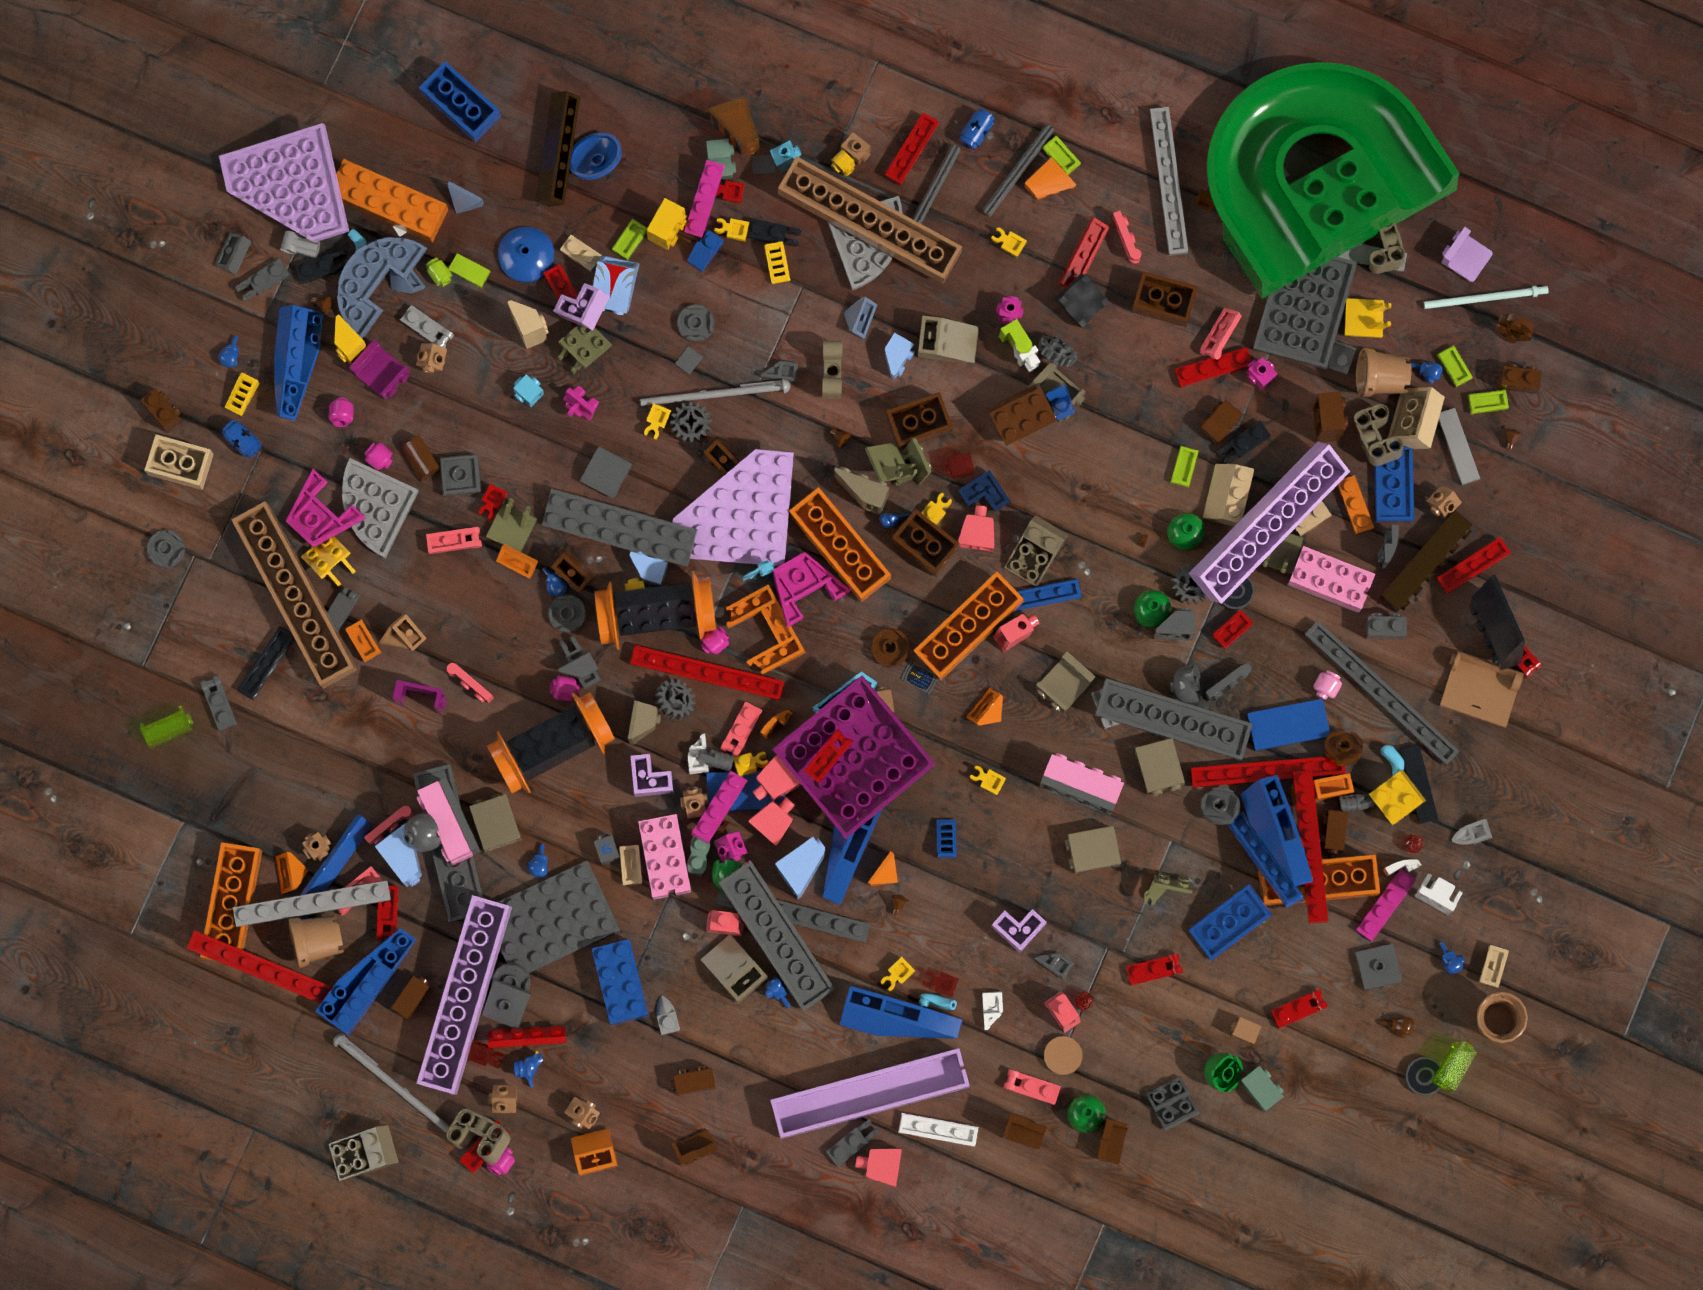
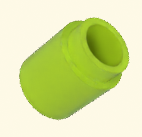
M434 258L426 264L427 273L437 286H446L451 282L452 273L442 260Z

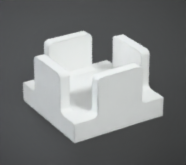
M1428 873L1414 897L1442 913L1450 915L1454 911L1463 892L1458 891L1451 902L1449 898L1455 886L1439 877L1428 889L1426 885L1432 876Z

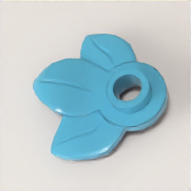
M768 560L759 563L758 568L744 575L742 581L748 578L752 579L757 574L765 576L775 570L774 563L768 562Z

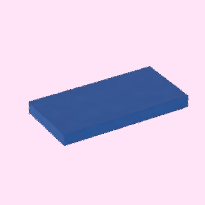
M1397 446L1390 447L1392 450L1399 449ZM1403 446V453L1399 459L1380 466H1374L1375 522H1414L1413 448ZM1376 452L1374 456L1379 457L1381 454Z
M1323 699L1247 713L1248 722L1252 723L1251 736L1255 751L1327 738L1330 734Z
M762 771L741 776L747 780V783L729 811L761 810L772 801L769 795H766L759 801L752 793L760 786L756 777ZM730 772L707 773L708 804L711 803ZM785 795L774 801L780 805L784 801Z
M1249 883L1189 928L1188 931L1212 961L1273 914Z

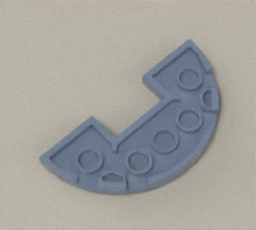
M382 238L363 246L348 260L338 282V306L344 321L362 339H364L384 311L370 301L369 298L385 275L392 269L406 279L428 248L405 238Z

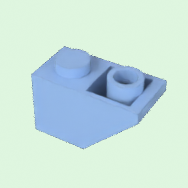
M896 333L893 334L885 347V357L890 376L893 380L897 376L900 377L905 370L903 365L906 360L910 361L915 353L913 350L914 344Z
M630 552V559L642 581L658 587L662 586L668 563L662 559L648 557L642 554V552Z

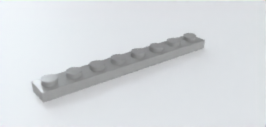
M1169 107L1150 109L1168 252L1169 256L1188 254Z
M388 881L233 907L236 927L390 901L391 899Z

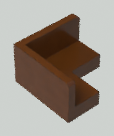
M1010 1113L1002 1138L1039 1150L1047 1126Z
M1111 1119L1105 1120L1096 1157L1097 1160L1113 1164L1120 1163L1126 1132L1130 1124Z
M705 1130L677 1144L675 1142L672 1143L682 1167L718 1151L709 1130Z

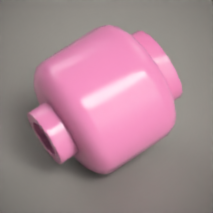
M1329 670L1321 672L1313 685L1314 689L1318 691L1316 695L1324 700L1328 697L1335 698L1342 686L1341 677Z

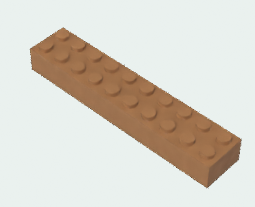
M797 156L778 187V195L944 284L962 252L961 245Z
M264 501L233 518V524L319 685L326 688L357 671V667L270 505Z

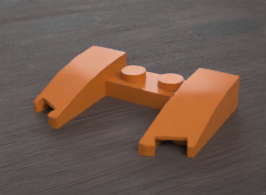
M769 585L726 607V610L731 611V622H727L728 628L762 612L779 644L746 661L750 666L754 663L763 669L761 674L776 669L806 653L791 626L786 627L782 608Z

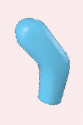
M355 229L348 233L347 236L355 244V252L367 245L366 239Z
M1391 745L1383 746L1380 752L1390 762L1392 775L1394 776L1401 770L1404 771V760L1396 749Z
M921 994L919 996L920 1000L918 1003L924 1008L931 1004L939 1009L954 1010L957 1006L955 1000L938 995Z

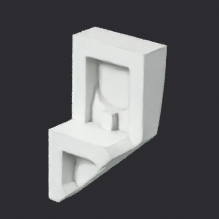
M702 734L700 739L689 748V774L709 772L706 762L698 759L699 750H707L705 734Z
M1402 860L1384 868L1383 872L1388 877L1403 867L1409 873L1421 866L1419 860Z
M1002 991L982 992L985 1030H988L1003 1012Z

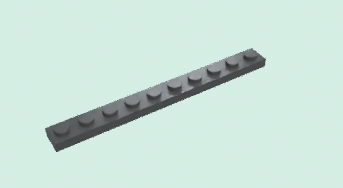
M1319 621L1305 633V637L1445 766L1460 752Z

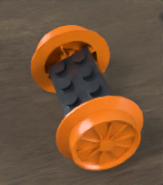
M691 571L694 598L691 583L614 592L615 602L612 583L609 581L606 590L595 591L601 645L613 643L617 650H620L618 626L620 636L695 627V613L697 614L699 637L702 640L706 631L716 630L710 577L698 578L694 571Z
M571 692L581 715L576 706H573L507 741L513 753L512 755L499 731H497V741L487 745V748L512 794L520 789L531 793L519 768H521L526 780L529 781L595 746L593 738L602 754H605V744L615 740L590 692L580 697Z

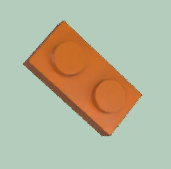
M506 544L501 547L496 562L529 579L533 576L538 563L537 560Z
M362 619L345 629L364 662L381 654Z

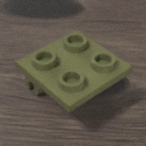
M577 325L558 342L563 347L558 359L562 361L563 357L570 353L577 360L571 370L575 374L581 367L587 368L612 347V344L596 328L592 331Z
M913 438L904 448V456L902 458L904 462L914 463L915 466L912 469H917V473L909 478L896 480L894 482L896 486L914 478L918 485L922 484L932 472L931 464L923 454L921 443H918L917 439Z
M896 442L865 448L879 482L909 478L917 473V469L912 470L915 466L914 463L905 464Z
M510 497L507 505L502 503L486 538L501 545L506 544L521 552L537 518L530 516V506L526 507L524 513L514 509V499Z
M1289 534L1261 563L1263 567L1268 566L1280 570L1281 573L1292 574L1303 538Z
M1160 872L1159 875L1154 874L1149 890H1146L1144 893V902L1147 904L1148 899L1151 898V905H1154L1156 900L1167 889L1192 894V882L1186 877L1179 876L1177 879L1170 877L1167 873Z

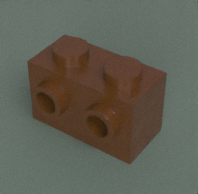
M1507 364L1500 371L1499 390L1506 389L1507 391L1537 394L1540 389L1542 370H1537L1536 367L1532 366L1518 368V365Z
M154 388L140 399L167 433L182 422L178 416L181 414L175 405L170 406L167 403L169 398L162 390L158 392Z
M716 439L704 451V454L707 456L705 459L712 466L716 465L720 469L718 473L722 477L741 462L719 439Z
M569 550L564 552L551 566L560 578H564L569 583V586L579 593L585 590L596 577Z

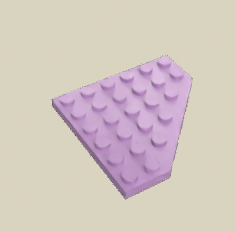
M321 123L219 156L226 190L230 194L313 242L349 232L325 124Z
M755 449L673 518L674 523L698 529L690 559L759 564L768 560V562H773L775 566H781L785 563L794 452Z

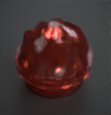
M1410 834L1405 839L1406 850L1410 854L1418 853L1424 847V839Z
M1083 990L1082 993L1077 994L1075 1004L1078 1009L1087 1010L1093 1007L1095 999L1091 994Z

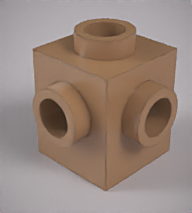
M422 343L417 355L416 365L423 368L422 371L427 373L442 371L447 349L434 343Z
M1441 485L1427 500L1431 507L1430 511L1438 517L1440 515L1446 519L1462 503L1455 492L1444 485Z
M689 787L686 791H683L684 797L680 798L682 809H686L687 819L702 816L706 811L705 805H709L707 793L703 794L702 788Z
M313 832L304 838L306 840L303 842L305 848L302 850L308 859L312 857L315 861H321L332 851L329 847L331 842L325 834L321 836L319 832L316 834ZM318 842L319 847L314 849L312 845Z
M493 1085V1093H489V1105H492V1113H516V1085Z
M576 1097L573 1098L564 1112L573 1119L571 1123L579 1128L585 1126L588 1129L595 1124L600 1112L594 1109L595 1104L587 1099L583 1102Z

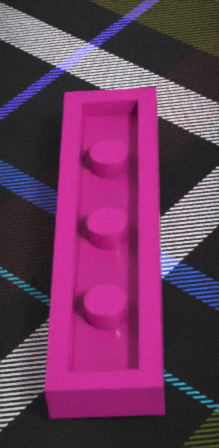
M706 160L684 232L703 238L725 165Z
M730 771L691 835L709 844L746 785L747 780Z
M1401 868L1355 931L1372 942L1417 879Z

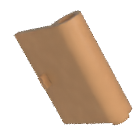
M1457 651L1456 654L1453 653L1449 662L1452 668L1440 706L1506 728L1524 673L1511 668L1500 671L1498 665H1494L1493 662Z

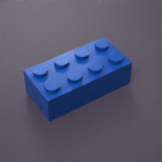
M446 61L419 87L421 94L475 143L501 118L500 110Z
M630 939L592 948L610 1025L613 1026L649 1017Z

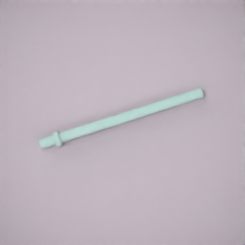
M1535 285L1527 289L1425 301L1424 309L1532 295L1537 297L1540 294H1547L1548 286L1537 287Z

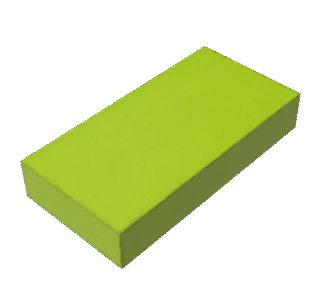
M1057 136L1042 147V150L1049 158H1052L1068 175L1081 165V162Z
M632 218L613 246L612 251L628 261L646 235L647 227Z
M458 253L448 268L451 273L480 288L483 287L491 273L490 270Z
M1454 345L1437 354L1439 361L1455 388L1473 378Z
M1506 389L1467 396L1470 414L1509 409Z
M1180 446L1170 483L1189 488L1198 450Z

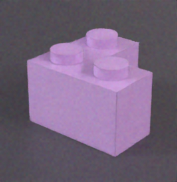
M584 283L576 300L561 294L553 312L565 320L593 331L609 296L600 289Z
M650 754L631 756L635 797L674 793L671 771L652 773Z
M1033 909L1020 923L1004 911L992 924L991 928L1021 953L1047 922Z

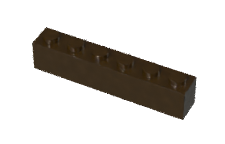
M568 91L551 94L535 202L548 207L564 205L580 103V96Z
M1455 510L1383 592L1380 599L1396 613L1400 609L1404 611L1411 603L1409 598L1412 595L1416 597L1423 589L1421 587L1424 581L1429 582L1433 578L1435 568L1437 566L1441 568L1446 563L1447 559L1445 557L1448 553L1453 554L1460 546L1457 543L1461 539L1466 540L1472 533L1470 528L1473 524Z

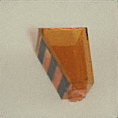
M745 97L709 108L711 123L726 139H729L730 143H733V146L741 155L745 153L750 155L757 152V149H759V137Z

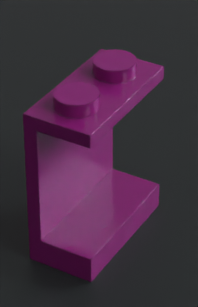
M375 339L349 367L355 376L384 400L388 397L391 398L396 393L397 386L400 383H405L410 376L409 368L406 365L403 366L381 348Z
M400 680L396 681L392 698L396 705L404 706L408 691L436 697L434 708L439 714L442 713V709H446L448 698H446L442 689Z

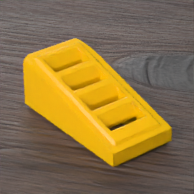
M783 242L764 245L771 283L777 284L790 281ZM775 250H780V251H781V252H776V253H771V254H770V251H775ZM782 257V260L771 261L772 258ZM783 265L784 267L773 269L772 266ZM785 272V275L774 277L775 273Z
M241 372L225 405V409L242 416L260 384L259 381ZM244 381L252 384L251 387L244 385ZM240 388L248 391V393L245 394L239 390ZM239 395L245 398V400L243 402L235 397ZM233 401L242 405L241 408L232 405Z

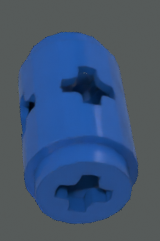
M979 108L978 111L974 112L961 132L959 141L969 149L975 150L976 147L980 146L993 126L994 116Z
M235 419L230 421L221 432L225 440L244 457L247 456L249 459L262 447L260 440L240 421Z

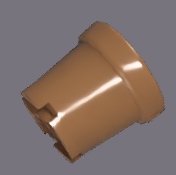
M1364 347L1359 353L1356 367L1358 395L1360 397H1371L1373 394H1406L1408 390H1404L1405 385H1410L1411 364L1406 363V360L1410 359L1409 356L1381 353Z
M336 915L302 920L299 917L289 918L290 935L298 968L306 967L313 961L344 953L342 948L338 949V946H343L339 924L332 921L337 919Z
M1492 993L1484 998L1478 1007L1476 1016L1477 1027L1480 1033L1491 1041L1500 1044L1511 1042L1521 1036L1526 1028L1528 1020L1526 1007L1518 997L1511 993Z

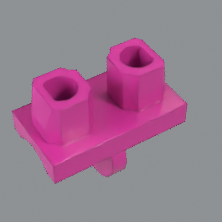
M580 386L574 389L569 388L563 398L566 402L565 407L569 409L567 415L572 417L575 414L579 418L583 416L590 421L599 402L593 397L585 401L582 398L585 395V391Z

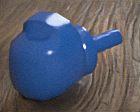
M237 336L233 337L231 345H226V348L220 351L218 360L222 366L235 367L237 365L239 348L236 347Z
M1423 361L1422 365L1410 362L1411 367L1419 369L1420 375H1423L1424 381L1428 383L1439 380L1442 375L1443 369L1438 363Z
M885 512L880 515L879 521L884 528H892L901 524L902 519H907L911 513L901 515L900 513L892 514Z
M546 567L542 568V571L548 577L546 579L548 593L551 596H561L568 589V583L556 573L551 574Z
M540 844L539 854L534 855V858L527 865V870L534 877H544L548 873L547 856L543 855L544 844Z
M1444 942L1440 943L1439 945L1444 952L1441 958L1446 972L1455 974L1461 971L1465 962L1464 957L1456 955L1454 951L1449 952Z
M774 977L765 984V995L768 998L775 997L776 1001L781 999L787 1009L791 1007L785 998V995L788 993L781 978Z

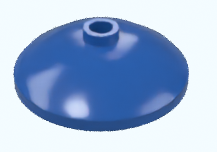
M594 133L584 137L573 147L570 163L571 172L576 177L584 180L598 179L607 175L617 166L621 159L622 146L619 140L609 133Z
M533 227L516 228L506 234L500 242L498 248L500 267L508 277L515 281L524 283L537 281L544 277V272L550 270L553 265V244L549 237L539 229ZM528 249L529 251L527 254H523L522 250Z

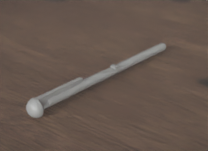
M782 379L743 384L739 388L714 391L702 390L695 393L643 398L640 401L641 406L653 405V403L665 404L783 390L785 394L790 390V383L788 380Z
M338 1034L334 1037L333 1044L335 1047L341 1046L447 1133L450 1126L411 1095L406 1088L401 1087L378 1068V1063L349 1041L344 1034Z

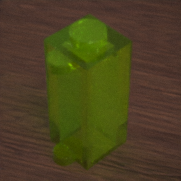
M180 706L178 707L180 711L146 726L143 723L139 724L148 747L151 749L192 731L191 724H194L190 713L186 714L183 707Z
M1465 1041L1454 1042L1431 1082L1445 1092H1455L1477 1054L1472 1045Z

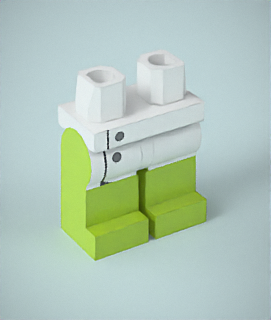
M1016 319L1001 328L999 337L1002 342L1008 340L1014 349V355L1018 359L1017 363L1019 366L1025 365L1029 373L1037 369L1040 363L1037 357L1038 349L1036 346L1032 347V342L1019 321Z

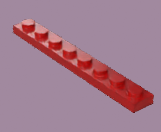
M636 645L630 663L634 666L780 701L784 681Z
M1328 757L1190 768L1192 788L1255 783L1259 779L1278 775L1279 781L1293 780V772L1312 771L1313 778L1346 774L1345 765L1337 766Z
M1312 771L1293 772L1298 831L1313 882L1304 884L1308 924L1328 923Z
M193 931L186 947L190 951L320 1004L333 988L197 931Z

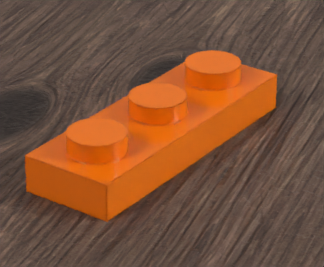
M1355 475L1344 478L1337 487L1355 535L1374 530V525Z

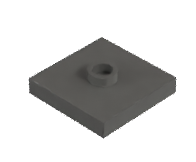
M478 454L440 458L443 496L481 493Z
M1393 944L1355 952L1364 990L1402 982Z
M495 979L482 1016L513 1028H519L531 992Z

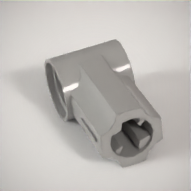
M285 231L280 250L288 254L295 255L298 253L316 258L320 249V241L313 242L308 238L301 237L298 233Z

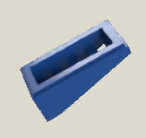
M937 820V859L957 858L956 820ZM941 825H952V829H941ZM941 833H952V836H941ZM941 840H952V844H941ZM941 848H952V851H941Z

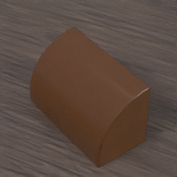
M420 435L411 439L402 447L401 451L420 482L440 471L438 464Z

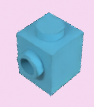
M791 141L770 150L776 166L782 173L789 170L796 156L802 155L797 145L794 146Z
M525 375L523 378H518L514 383L515 398L521 403L525 401L530 407L544 395V392L539 387L540 382L533 376L530 378Z

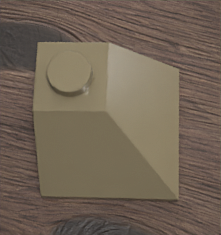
M634 701L628 735L629 744L634 745L654 731L656 724H660L662 713H658V707Z

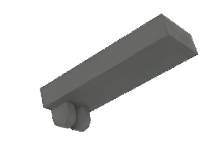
M344 586L327 612L338 633L360 597L359 594Z

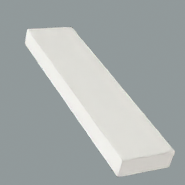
M902 1113L898 1133L975 1147L979 1127Z

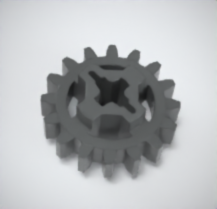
M1049 334L1047 336L1043 335L1037 344L1039 346L1038 350L1042 351L1041 354L1056 365L1072 366L1078 357L1076 355L1077 352L1073 350L1074 347L1065 342L1061 337L1054 335L1051 337Z
M689 402V406L682 403V409L676 408L677 414H672V418L675 420L670 422L672 426H675L672 428V432H678L676 435L677 439L682 436L684 443L687 439H690V443L693 444L694 439L701 442V436L707 437L705 431H711V428L707 425H711L712 420L708 419L711 415L710 413H705V406L700 409V403L693 406L692 402ZM685 412H687V414L683 418H680ZM695 412H698L702 417H698ZM691 415H692V419H693V421H694L693 426H692V430H691V428H690V426H689V421H690V416H691ZM680 427L685 428L688 431V434L684 433L680 429ZM698 428H702L698 433L695 434V431Z
M1187 563L1186 569L1180 566V573L1176 571L1173 574L1176 578L1171 580L1175 584L1171 589L1177 591L1174 596L1180 595V602L1187 600V605H1190L1192 601L1197 605L1199 599L1202 602L1206 600L1204 592L1197 583L1186 588L1190 582L1194 581L1189 572L1197 563L1193 567ZM1181 577H1182V580L1184 581L1182 587H1180V579H1181ZM1185 593H1192L1194 596H1189Z
M670 679L669 681H664L656 689L657 693L654 697L658 698L655 704L660 705L658 711L663 710L664 717L670 715V720L676 717L679 721L682 718L685 719L694 710L693 706L696 702L692 701L695 695L690 694L692 688L687 689L686 682L680 684V679H677L675 682L673 679Z

